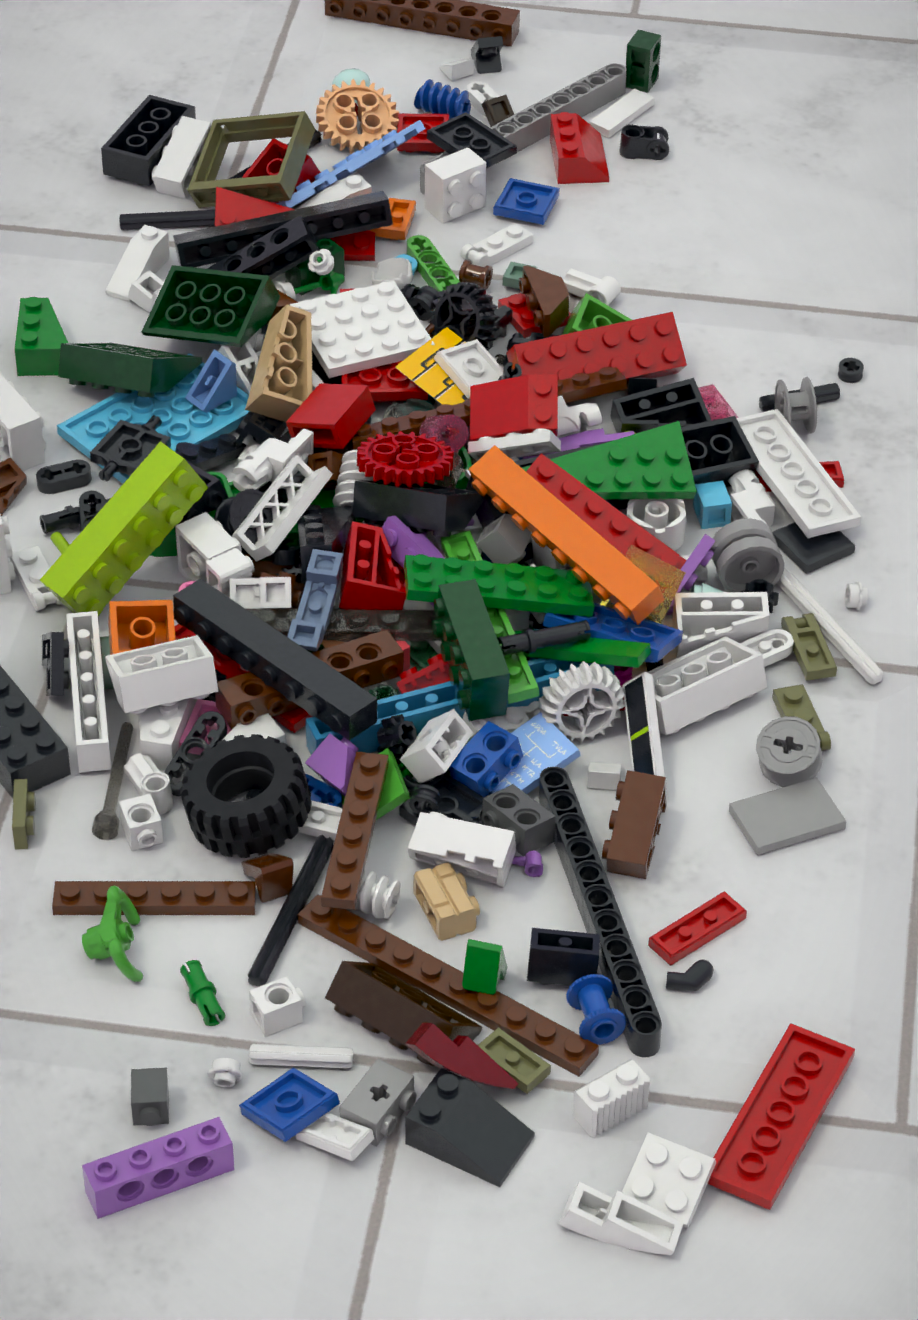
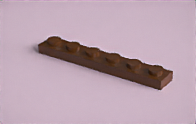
M356 751L321 895V906L355 910L388 770L389 755Z
M55 881L52 902L53 915H103L107 902V891L109 887L117 886L130 898L139 915H255L256 882Z

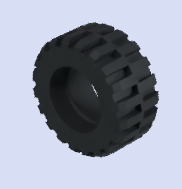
M251 734V737L238 735L234 736L233 740H221L212 749L208 747L202 751L201 757L199 759L195 758L190 764L189 770L185 772L180 788L182 803L191 830L194 832L195 838L199 843L215 853L220 851V854L223 856L233 857L236 854L240 858H248L250 854L258 853L259 856L267 854V850L273 847L278 849L285 844L286 839H292L299 832L298 827H303L308 818L312 801L301 759L293 751V748L284 742L280 743V740L268 736L265 739L260 734ZM250 789H264L261 794L249 800L227 802L234 796Z

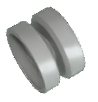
M749 518L731 522L716 532L713 537L715 542L711 548L715 552L712 560L724 589L728 592H741L745 590L746 583L756 579L766 580L773 585L778 582L784 572L785 563L770 526L761 520Z

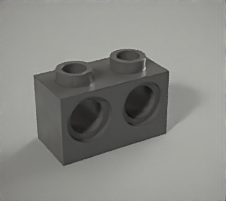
M514 784L483 798L482 824L514 831L516 851L523 857L529 851H537L554 842L556 816Z

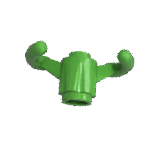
M117 886L109 887L101 922L99 925L87 929V933L82 935V944L87 956L91 960L95 958L102 960L112 957L116 966L125 977L131 981L140 982L143 979V973L129 962L125 951L130 949L131 942L134 940V934L130 925H138L140 916L130 898ZM121 910L123 911L128 922H123L121 920Z

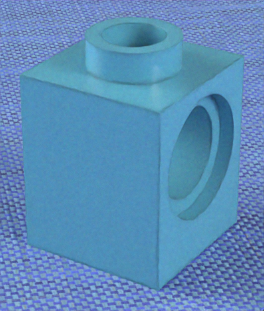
M715 481L695 484L697 492L693 499V508L701 529L723 527L731 523L732 501L724 482Z

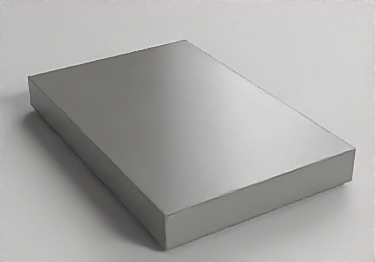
M817 777L729 803L730 814L757 855L846 828L845 818Z

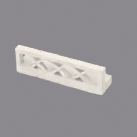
M298 455L292 457L232 537L239 541L240 545L256 562L273 554L333 474L326 466L312 471ZM295 467L305 477L302 483L293 482L292 470ZM279 488L287 489V503L278 502L277 490ZM263 508H272V523H263ZM248 528H256L258 541L255 545L244 535Z

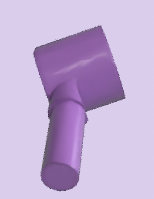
M533 850L526 853L525 857H514L512 864L525 866V873L528 876L539 877L543 874L542 856L539 852Z

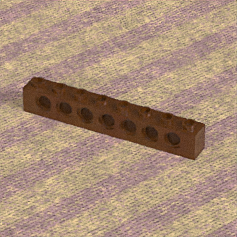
M325 0V15L475 41L478 38L502 36L503 45L511 47L519 33L520 10L462 0Z

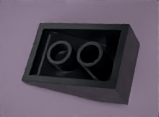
M443 1068L438 1071L405 1117V1144L498 1187H501L535 1136L534 1131L475 1083Z

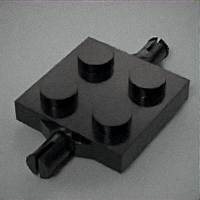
M153 415L143 425L120 420L90 452L91 462L105 466L98 474L101 480L109 481L116 472L131 476L160 441L169 448L171 447V437L155 431L162 424V420L158 416Z
M443 773L436 776L433 780L422 784L408 775L405 778L403 777L407 790L410 793L418 785H429L440 792L441 801L438 804V813L448 818L482 824L479 821L482 820L484 797L450 775ZM408 799L399 806V815L416 826L419 814L411 810L409 807L410 799Z

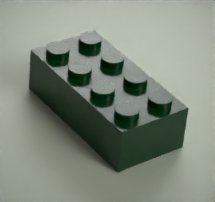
M476 579L439 585L438 598L434 599V611L437 619L432 621L435 638H440L442 642L440 645L442 659L444 662L448 661L450 665V682L452 686L457 685L459 708L461 710L465 709L469 722L506 715L510 672Z

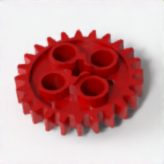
M399 431L397 435L387 432V436L376 434V439L368 437L367 442H361V447L357 448V466L359 467V472H365V477L373 476V481L384 480L385 485L394 482L396 487H399L401 484L412 487L414 483L423 486L424 482L434 484L435 479L442 481L444 476L450 475V471H453L454 452L451 451V446H445V441L436 442L437 437L426 438V434L415 436L414 432L409 433V435L404 434L402 431Z

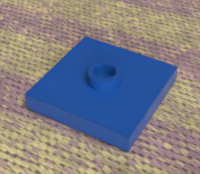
M510 178L493 207V215L544 225L559 197L560 188Z
M292 1068L239 1106L243 1116L286 1142L339 1105L340 1101L337 1093L299 1070Z

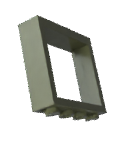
M305 111L213 120L187 191L198 208L215 207L216 187L268 202L289 201L297 184L315 132V127ZM291 137L278 175L215 180L229 143Z

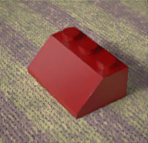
M561 112L559 114H551L550 144L557 183L609 182L601 133L577 113Z

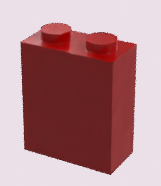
M320 383L286 421V425L291 438L295 437L303 429L314 432V448L343 449L375 412L376 408L368 385Z

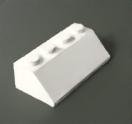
M726 636L647 672L653 676L659 732L665 735L677 733L681 728L693 722H700L706 716L728 709L731 704L742 699L751 698L757 692L768 688L763 655Z

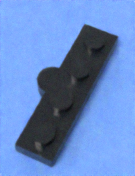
M221 434L216 438L202 441L196 445L188 442L178 443L175 452L187 462L205 471L237 459L247 445L242 443L239 446L235 443L237 440L235 436Z

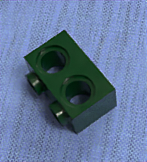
M638 29L628 42L626 53V88H635L648 93L659 78L661 35Z

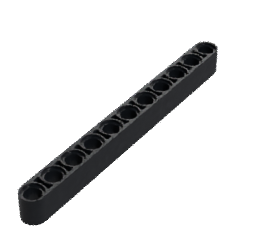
M560 767L545 768L540 773L539 803L556 816L554 844L587 933L600 934L598 964L602 975L608 977L613 984L611 1000L614 1008L621 1011L626 1017L627 1025L623 1033L629 1049L639 1057L654 1056L660 1048L661 1018L569 775L564 769Z

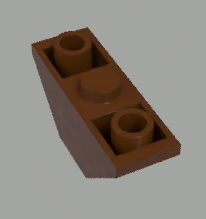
M528 265L523 266L522 278H519L520 293L525 294L527 308L529 311H533L535 326L540 327L544 337H549L569 316V292L562 277Z

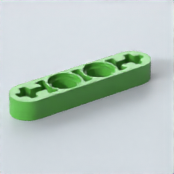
M415 235L407 239V255L416 259L417 270L428 286L441 292L446 290L447 286L460 282L429 238Z

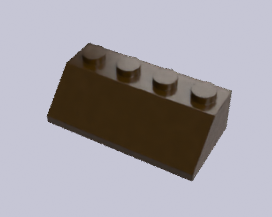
M342 961L325 996V999L335 1004V1011L347 1017L356 1016L362 1020L361 1026L377 1034L383 1032L390 1037L389 1042L392 1045L403 1050L410 1048L405 1043L423 1022L433 1023L452 1041L457 1035L468 1036L471 1040H474L483 1028L374 963ZM417 1055V1059L419 1061L429 1066L436 1067L432 1063L423 1059L421 1056Z

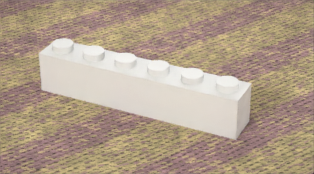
M97 611L66 614L79 773L111 770Z

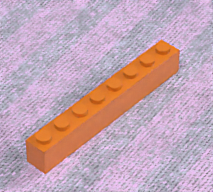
M495 445L468 469L474 480L471 484L480 495L485 496L488 494L492 498L491 502L501 513L507 511L512 515L511 519L519 529L524 531L527 528L532 533L531 537L540 547H549L552 550V556L562 566L566 563L573 568L571 570L580 582L585 584L588 581L594 586L592 590L602 601L605 602L609 599L614 604V610L623 619L627 620L630 618L639 625L665 600L656 582Z

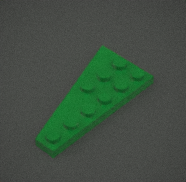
M679 421L550 459L603 499H694L697 492ZM531 465L523 467L522 469L527 471Z

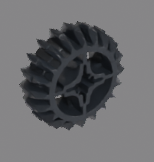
M466 282L449 285L446 287V290L439 292L440 298L433 300L436 309L429 311L434 315V319L428 322L434 325L435 328L431 334L435 336L448 327L465 342L477 339L486 350L490 348L489 342L496 340L493 332L499 330L495 325V321L500 318L494 314L498 306L491 304L493 296L486 295V289L478 287L477 284Z

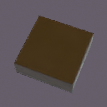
M507 95L484 101L481 104L491 127L514 115Z

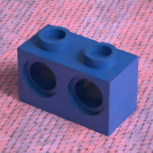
M488 721L463 747L450 765L451 777L482 797H486L490 792L498 788L501 780L510 770L515 769L519 765L523 757L519 739L517 736Z

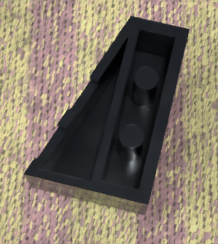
M694 378L613 399L610 414L616 433L634 431L637 434L677 421L680 422L681 427L711 421Z

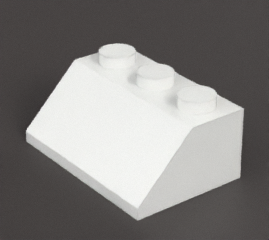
M198 635L105 656L118 703L125 713L139 714L145 712L150 707L158 705L164 707L173 706L180 700L188 698L203 699L208 697L210 693L218 692L213 656Z

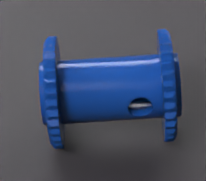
M590 974L577 979L571 984L567 990L566 999L572 1008H575V1010L579 1009V1011L582 1010L585 1017L579 1027L580 1037L601 1045L618 1038L624 1032L627 1021L621 1011L614 1008L611 1009L608 1003L614 988L611 980L601 974Z

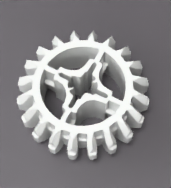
M582 661L578 668L570 664V669L566 672L559 669V677H549L551 686L543 687L544 696L539 698L541 706L539 710L546 722L553 723L571 742L576 739L580 744L585 737L593 741L594 735L597 733L605 736L604 729L607 726L614 727L613 719L620 718V709L625 707L623 700L625 696L617 676L613 675L606 666L601 667L596 662L589 666ZM592 688L601 689L602 691H596L595 689H592Z

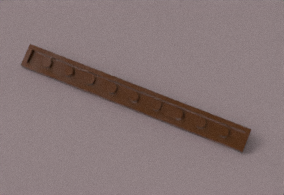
M604 367L598 372L589 374L578 373L573 375L572 378L558 380V396H562L565 403L627 389V380L617 367ZM470 399L459 404L440 405L433 410L413 411L407 416L398 418L387 417L382 419L381 422L364 423L348 444L352 450H357L358 447H361V442H367L368 437L376 439V434L387 436V432H391L397 435L399 431H402L404 434L409 435V433L414 432L415 436H420L421 434L430 435L469 426Z
M319 894L298 913V924L369 963L376 964L413 987L495 1031L499 1027L532 1052L578 1077L598 1056L599 1045L588 1039H583L575 1032L499 991L491 995L464 989L462 986V971L347 909L321 906V895Z

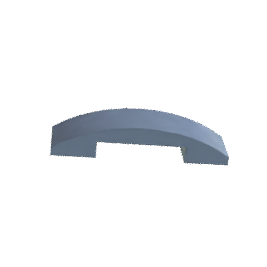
M312 550L306 571L307 581L296 618L292 619L287 636L306 650L317 651L326 633L338 589L343 553Z

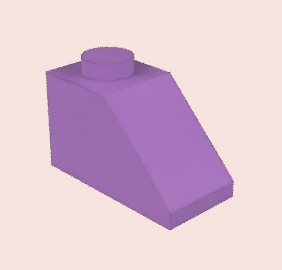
M329 733L305 764L321 779L346 796L355 753L359 749L345 737L340 741Z

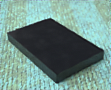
M467 112L427 130V139L447 153L453 154L469 148L486 162V168L517 154V146Z

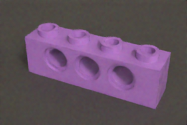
M220 1117L83 1164L82 1170L86 1195L97 1219L233 1171V1143Z

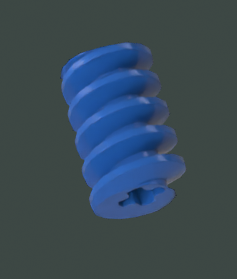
M428 79L418 89L414 100L416 109H422L432 114H449V119L465 112L470 114L471 110L468 91L464 90L460 94L459 88H454L451 91L450 85L443 87L441 82H436L434 85L431 79Z

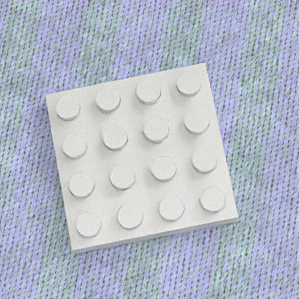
M394 281L382 282L368 287L355 288L346 292L329 294L324 297L290 304V306L311 312L312 351L329 378L403 361L431 339Z

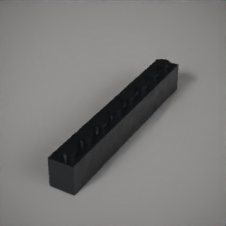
M384 191L173 235L178 262L180 266L199 267L217 263L299 215L302 216L313 232L316 241L393 225L389 199Z
M199 579L173 595L174 620L178 624L185 626L198 635L201 640L208 642L218 649L220 653L234 660L243 669L256 675L266 685L273 687L289 701H293L306 710L309 715L316 717L329 726L332 731L339 733L350 741L377 723V698L203 579Z

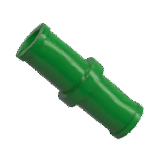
M190 960L186 962L190 972H188L185 965H182L180 968V973L190 990L189 998L193 1004L198 1006L206 1026L218 1025L219 1021L215 1015L217 1014L219 1019L223 1021L225 1019V1012L215 996L217 993L215 985L208 981L199 960Z

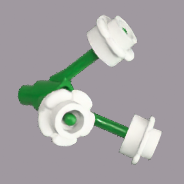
M321 249L309 256L310 262L308 263V267L312 272L322 275L319 282L294 289L289 282H277L275 286L277 290L296 300V294L320 287L325 291L330 290L331 294H337L339 286L345 281V277L343 274L332 270L334 267V257L331 256V252L327 249Z

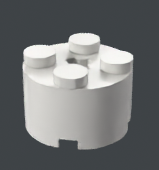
M682 499L629 500L627 517L673 551L682 546L686 527V510Z

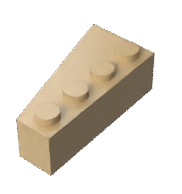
M290 305L283 307L269 321L245 410L284 422L291 417L312 393L311 312Z

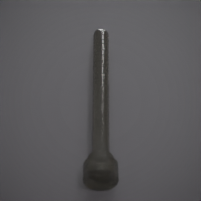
M129 722L121 725L103 810L93 820L92 833L102 840H111L118 834L120 821L115 812L124 775V765L127 761L133 733V725Z

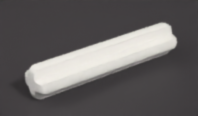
M252 1044L249 1050V1061L252 1065L350 1069L353 1065L354 1056L353 1049L349 1047Z

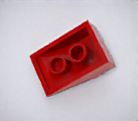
M272 139L242 178L278 175L288 145L277 139ZM306 155L295 187L308 179L313 183L316 181L314 176L321 173L309 155Z
M528 374L470 386V442L479 441V438L486 436L494 438L506 437V434L513 432L521 434L533 433L535 429H548L556 436L558 435V374Z

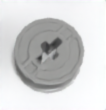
M808 377L803 378L800 392L788 393L785 382L778 380L774 394L775 409L781 412L790 425L791 421L803 420L806 430L810 434L814 433L817 426V402L811 380Z
M784 716L768 723L762 728L757 737L756 751L759 757V765L763 775L771 783L780 787H786L817 776L822 766L823 753L820 748V738L817 730L808 721L798 717Z

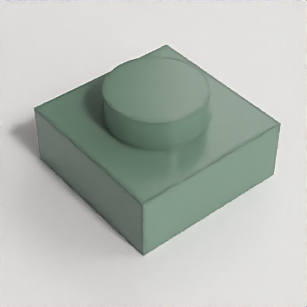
M510 262L503 275L502 286L520 290L519 278H522L523 266L527 265Z

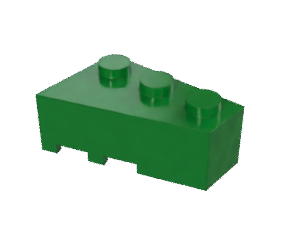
M38 297L20 298L14 349L17 376L58 375L61 343H68L50 300L49 298Z

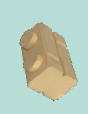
M449 862L434 866L433 869L427 868L417 871L413 875V893L435 934L441 941L453 938L456 934L463 935L474 931L476 928V916L480 915L477 899L475 896L469 897L466 892L467 885L463 874H456Z

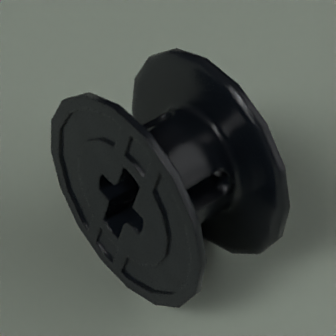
M246 489L237 493L235 497L223 500L216 508L214 520L219 521L224 530L232 537L264 493L259 490ZM263 508V523H272V508ZM248 528L244 535L255 545L258 541L256 528ZM241 546V548H242V552H241V553H242V554H249V553Z

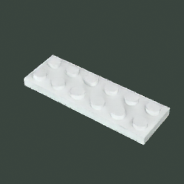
M778 409L736 418L759 460L756 467L757 472L807 538L860 525V514Z

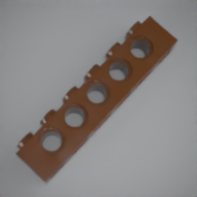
M388 630L311 653L361 688L400 677L399 674L403 672L404 651ZM251 672L217 682L218 692H215L216 707L231 730L238 723L243 725L251 724L258 716L267 713L273 717L301 708L293 701H289L273 687L266 685Z

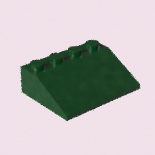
M172 265L141 332L145 336L242 347L271 319L280 295L270 276Z
M112 342L61 343L58 377L69 379V384L84 386L86 382L92 383V388L109 389V386L115 387L114 392L132 393V390L138 391L137 396L153 398L155 393L168 392L202 363L203 357Z

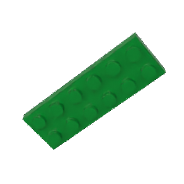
M423 554L415 556L405 555L406 600L434 602V599L438 598L439 585L476 579L484 604L489 608L592 617L594 611L591 584L588 581L585 584L580 582L572 573V569H553L548 566H521L517 563L500 564L491 563L486 560L468 561L454 557L436 558Z

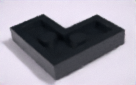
M50 632L42 635V666H46V696H63L64 689L69 688V672L64 671V658L69 656V641L64 639V632Z

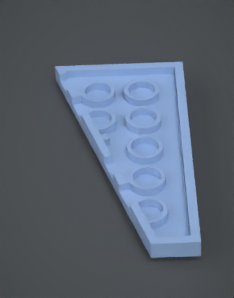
M419 120L398 133L396 130L389 132L381 139L373 141L360 151L352 153L346 159L332 166L333 171L329 172L326 169L314 176L316 181L313 183L309 179L295 187L297 192L292 195L291 200L279 201L277 204L289 208L295 207L323 191L334 182L344 179L381 158L425 130L423 123Z

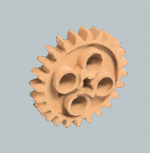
M352 79L351 85H347L342 81L341 88L333 84L332 92L325 90L324 97L319 98V105H317L316 123L319 124L318 131L324 132V140L331 138V146L339 143L340 151L344 150L345 147L349 148L350 154L354 152V149L360 151L373 141L379 140L389 132L396 130L399 122V111L396 110V102H390L391 94L383 96V87L376 91L374 89L375 83L367 87L365 80H362L360 85H356L354 79ZM354 99H356L358 103V120L360 121L359 129L361 134L357 133V114L356 112H354Z

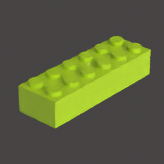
M160 441L43 575L40 581L73 613L97 611L99 616L109 601L122 590L130 577L141 568L149 555L161 545L163 539L175 525L181 522L188 510L195 502L200 500L208 486L183 457Z

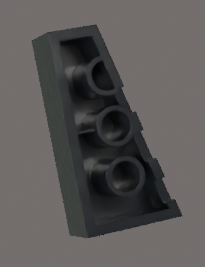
M310 504L297 521L302 581H307L306 571L313 549L338 552L344 555V547L352 521L357 522L356 517L352 516L353 506L321 508L319 505Z

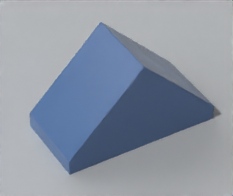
M215 349L185 399L206 413L237 396L236 364Z

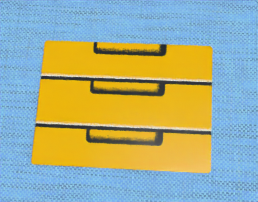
M448 327L444 328L396 366L400 372L442 405L459 404L470 399L462 393L434 360L437 352L467 343Z

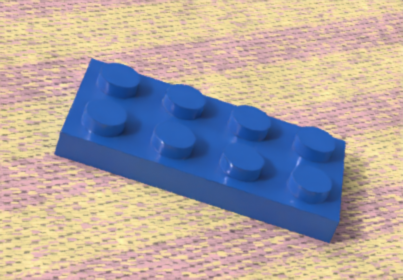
M594 603L592 617L546 613L544 616L543 626L550 628L586 620L590 630L584 632L591 633V638L650 643L651 654L645 662H658L682 642L683 636L682 630L644 619L637 625L630 618L627 620L623 619L613 608Z

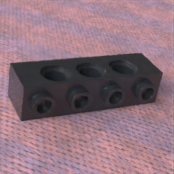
M299 215L207 269L267 275L272 280L309 259L313 252L320 250L313 232L302 216Z

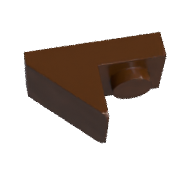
M271 852L241 862L244 875L255 879L261 902L271 901L289 894L293 886L294 864L292 858Z

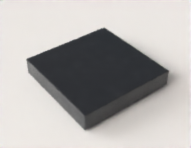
M796 522L772 532L777 546L806 574L849 556L855 551V544L841 531L807 538Z

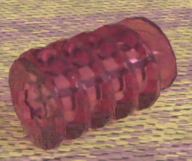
M455 415L430 416L423 421L419 430V435L426 434V438L437 437L436 442L445 441V446H451V451L453 452L465 445L469 435L465 421Z

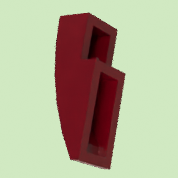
M423 1022L405 1043L419 1056L438 1068L448 1070L470 1081L515 1089L519 1084L468 1036L457 1035L452 1041L433 1023Z

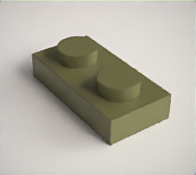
M14 779L12 832L15 850L28 849L29 836L35 834L34 816H29L30 812L36 810L35 792H29L27 779Z
M499 1027L478 1044L485 1053L519 1083L516 1087L526 1094L551 1073V1065Z

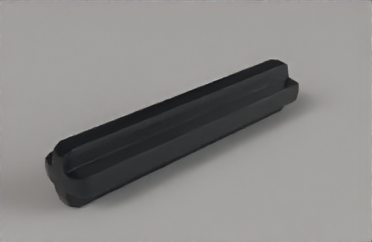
M837 383L814 386L817 403L840 398V388ZM800 389L788 391V393L800 392ZM774 394L759 398V408L762 412L775 410Z

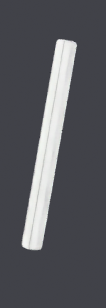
M784 566V572L777 582L778 586L804 614H814L821 632L869 684L880 683L883 679V671Z

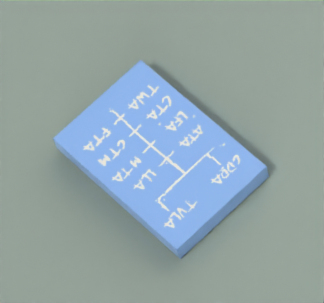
M540 712L511 732V734L519 739L523 757L519 765L515 769L510 770L501 780L498 788L488 795L512 784L528 794L539 786L541 771L548 767H560L563 769L581 756L580 751L553 723H547Z

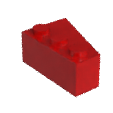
M352 521L344 547L339 608L399 620L406 600V588L400 584L398 578L400 573L398 568L393 566L391 560L392 552L382 527Z

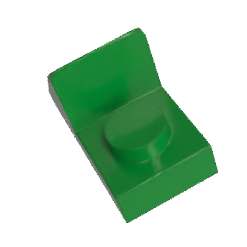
M468 939L462 986L466 990L494 995L497 991L499 979L505 980L508 968L502 945Z

